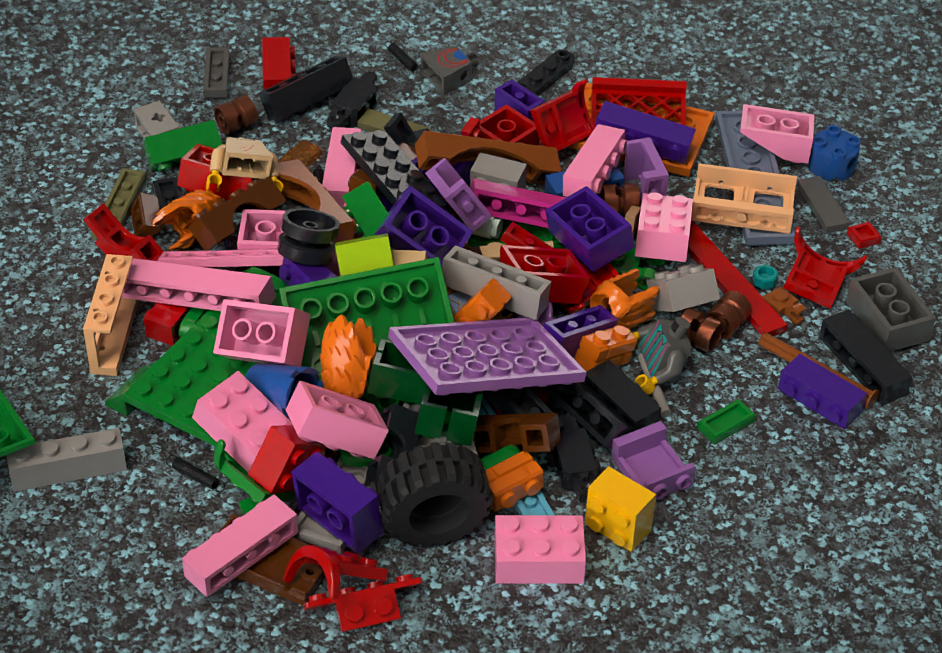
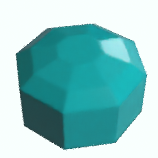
M761 265L753 271L752 280L754 285L761 289H771L777 284L779 275L775 268L769 265Z

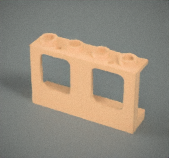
M699 164L691 221L790 234L797 176ZM707 187L732 190L734 191V200L704 197L705 189ZM760 193L781 196L783 198V207L753 203L754 195Z
M106 255L83 327L91 374L118 375L139 300L122 298L133 256Z

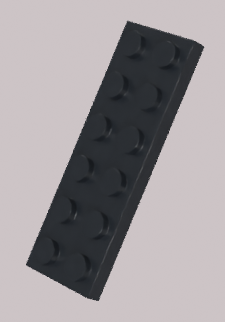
M375 130L374 132H354L353 134L342 135L341 145L392 205L409 186H412L450 215L455 216V210L385 131Z

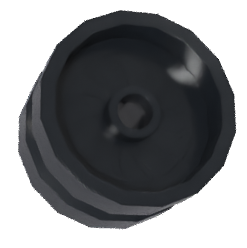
M296 208L285 211L282 216L281 229L283 232L278 240V253L288 260L305 265H325L332 262L336 250L334 241L338 238L340 229L339 220L330 214L314 209Z

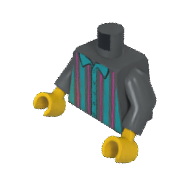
M676 317L675 321L660 319L655 323L638 328V331L634 333L629 330L636 337L637 341L641 339L639 347L651 378L649 379L645 374H641L634 382L647 395L654 391L655 385L658 383L659 385L665 382L675 383L691 353L692 347L686 334L690 323L683 317Z

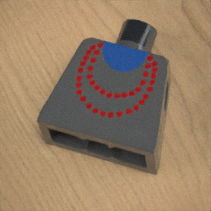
M455 46L421 54V73L443 95H446L471 81L472 67L478 65V57L474 52L464 55Z

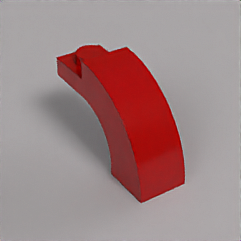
M105 203L98 206L83 219L98 238L94 243L106 255L133 256L135 259L158 261L164 252L150 234L140 237L125 229Z

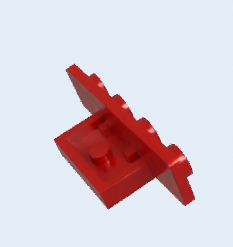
M406 574L396 577V582L385 585V582L380 580L368 583V589L356 591L355 586L340 589L339 597L336 600L327 597L326 593L309 596V602H305L303 608L305 612L335 605L341 633L400 620L401 616L395 592L418 587L423 581L422 577L414 578L413 574Z

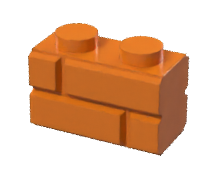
M492 278L454 314V323L490 320L510 300V293L496 279Z
M616 325L614 328L603 331L599 330L582 336L579 344L580 348L577 349L574 359L585 371L607 360H610L616 366L629 363L632 356L631 351H634L637 339L626 327Z
M522 451L485 470L493 496L492 509L494 512L503 507L510 508L516 504L517 500L527 495L533 496L544 487L543 469L533 460V457L528 452Z

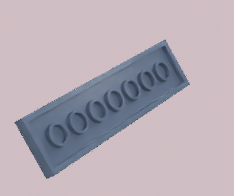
M716 111L715 120L727 167L780 174L774 153L740 133L742 111ZM757 193L754 195L753 203L783 207V198L781 196ZM793 221L790 234L742 227L746 245L795 244Z

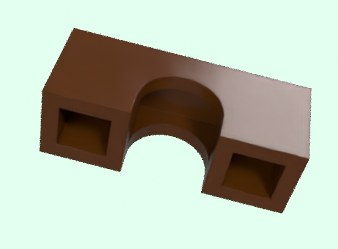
M557 413L478 415L473 437L477 453H494L503 447L515 444H522L523 452L551 451L561 440Z

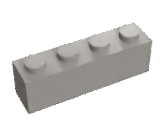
M456 245L443 258L442 273L445 286L455 291L473 296L493 278L511 295L510 300L502 309L537 320L547 308L551 281Z
M119 428L39 442L7 455L14 492L127 470Z

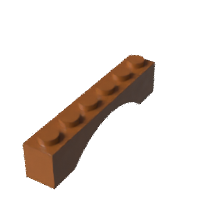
M424 131L415 143L418 168L420 170H430L443 158H446L452 166L461 162L476 161L479 154L484 153L527 164L526 181L529 183L545 185L546 175L562 172L557 148L544 145L537 146L521 142L514 143L435 131Z
M299 159L279 162L280 177L277 179L284 185L281 192L282 195L302 202L311 209L330 214L339 220L340 229L338 238L334 241L335 244L336 242L354 239L353 234L356 233L354 219L348 216L345 209L341 208L336 199L327 192L326 187H323L317 177L313 176L309 168Z

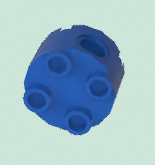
M830 125L826 130L816 133L813 137L808 162L810 164V171L826 181H832L833 178H839V181H844L852 177L856 170L861 143L860 138L841 130L837 125Z

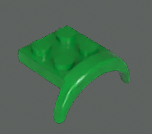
M223 439L218 440L214 453L216 468L231 479V483L234 486L247 492L252 501L260 503L272 495L277 496L282 502L293 500L296 497L295 491L272 494L247 475L248 472L237 461L226 460V443Z

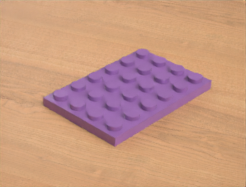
M531 318L390 327L388 338L435 395L446 396L451 393H474L475 391L485 390L498 391L499 389L508 388L522 389L530 386L546 387L553 384L569 385L575 382H584L586 371L537 320Z

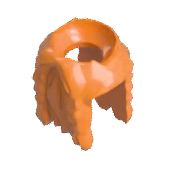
M632 269L627 273L617 275L615 278H610L601 283L590 298V308L602 305L606 310L611 309L612 314L619 319L617 325L632 329L654 318L656 312L653 310V304L656 303L654 299L658 296L660 289L658 286H652L646 291L636 294L632 293L637 287L635 280L640 275V270Z

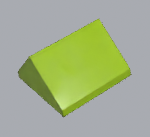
M388 233L336 242L335 244L341 276L394 266Z

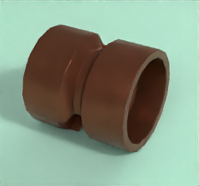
M247 95L235 98L231 103L225 102L214 107L216 123L225 135L240 130V127H248L258 121L256 107Z
M637 183L622 184L620 188L616 184L602 185L601 199L618 214L622 212L623 215H626L631 206L640 207Z
M728 291L706 314L705 318L710 316L723 322L724 331L721 339H729L751 315V303L743 294L737 291Z
M687 308L681 317L687 319L690 323V327L686 332L690 344L694 342L695 347L711 353L722 337L724 323L710 316L705 318L704 313L694 308Z

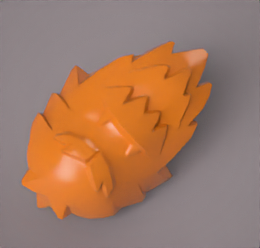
M194 190V192L173 200L156 214L157 216L152 221V225L154 227L168 224L173 226L174 231H178L181 239L169 247L171 251L190 248L194 243L198 242L188 228L195 221L194 216L205 208L207 211L212 210L211 206L219 201L221 197L215 195L212 190Z
M342 314L334 322H329L322 339L320 354L322 366L321 379L324 389L355 399H360L368 390V380L377 349L372 327H367L363 318H359L355 326L352 321L348 323Z

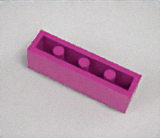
M473 178L470 188L493 217L548 228L545 210L566 198Z

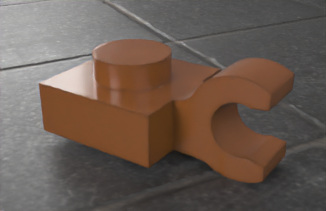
M779 287L762 296L780 317L785 315L795 325L804 321L805 318L800 314L805 312L806 308L801 303H798L799 300L783 289V287Z

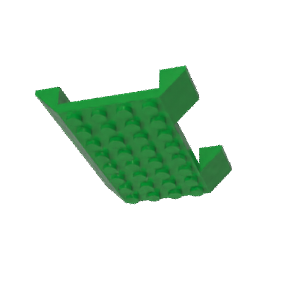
M255 266L242 271L244 273L271 276L276 295L271 305L282 306L279 288L288 286L279 277ZM208 310L158 361L139 368L105 401V406L125 416H128L137 407L213 445L215 452L217 442L192 418L197 401L237 371L246 378L248 370L257 362L229 359L213 353L221 311ZM225 451L226 460L234 461V459Z

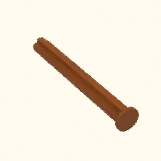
M768 333L762 334L758 342L760 347L790 363L799 354H802L866 392L865 408L867 410L871 409L879 396L878 390L872 391Z

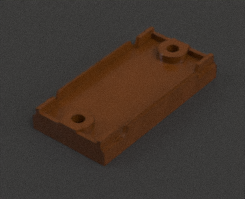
M231 514L229 520L219 532L232 524L239 516ZM292 537L239 574L237 578L303 606L305 602L309 601V596H312L318 589L326 575L321 565L303 563L291 582L286 583L283 581L286 568L294 553L300 547L309 545Z

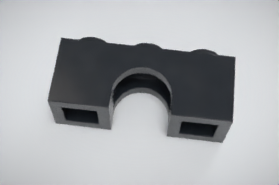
M396 403L383 409L380 414L389 430L384 440L391 446L392 458L381 454L369 462L364 486L372 488L376 493L377 482L383 469L387 468L386 466L393 458L398 459L400 453L406 450L408 452L414 450L421 437L420 434H415L419 413Z

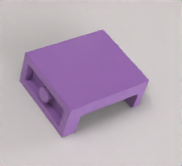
M650 137L627 141L624 177L625 181L635 179L640 181V207L643 193L655 192L663 196L667 195L669 174Z
M443 158L425 173L473 232L492 217L446 158Z
M661 421L613 439L611 454L612 460L624 476L655 493L656 500H660L678 490H685L693 485L696 471L695 465L693 463L685 465L665 440L667 428Z

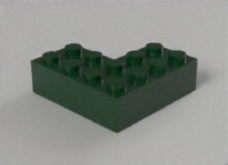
M381 338L373 362L367 393L374 394L383 399L401 400L409 405H421L415 434L423 435L429 439H440L441 436L447 437V441L456 445L465 444L472 446L483 391L451 393L446 396L435 395L393 342Z

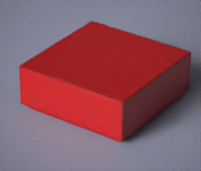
M870 221L850 226L847 229V235L858 249L881 243L882 237Z

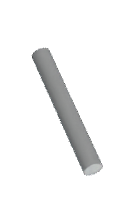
M641 353L638 356L643 373L650 379L651 376ZM658 383L655 385L652 395L661 407V417L666 418L671 415V411Z

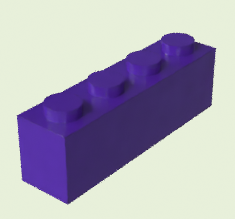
M604 101L595 124V128L600 124L625 130V140L627 141L650 137L660 157L685 164L696 132L695 128Z

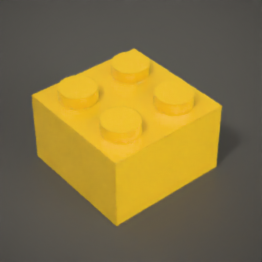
M608 466L588 487L585 524L593 531L599 532L611 539L616 545L632 552L652 531L656 494Z

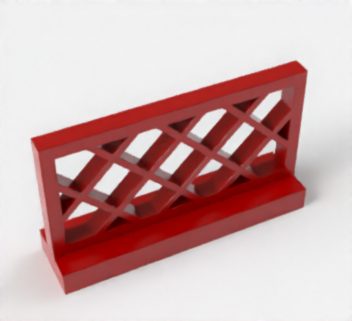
M592 77L591 120L595 126L596 118L602 107L596 100H609L610 103L623 107L626 106L620 101H632L633 104L626 108L634 110L639 107L646 114L659 118L662 117L655 112L663 108L669 114L662 119L670 120L674 117L682 125L686 126V81ZM644 102H653L657 104L650 109L647 105L644 104ZM667 103L680 104V106L673 109Z

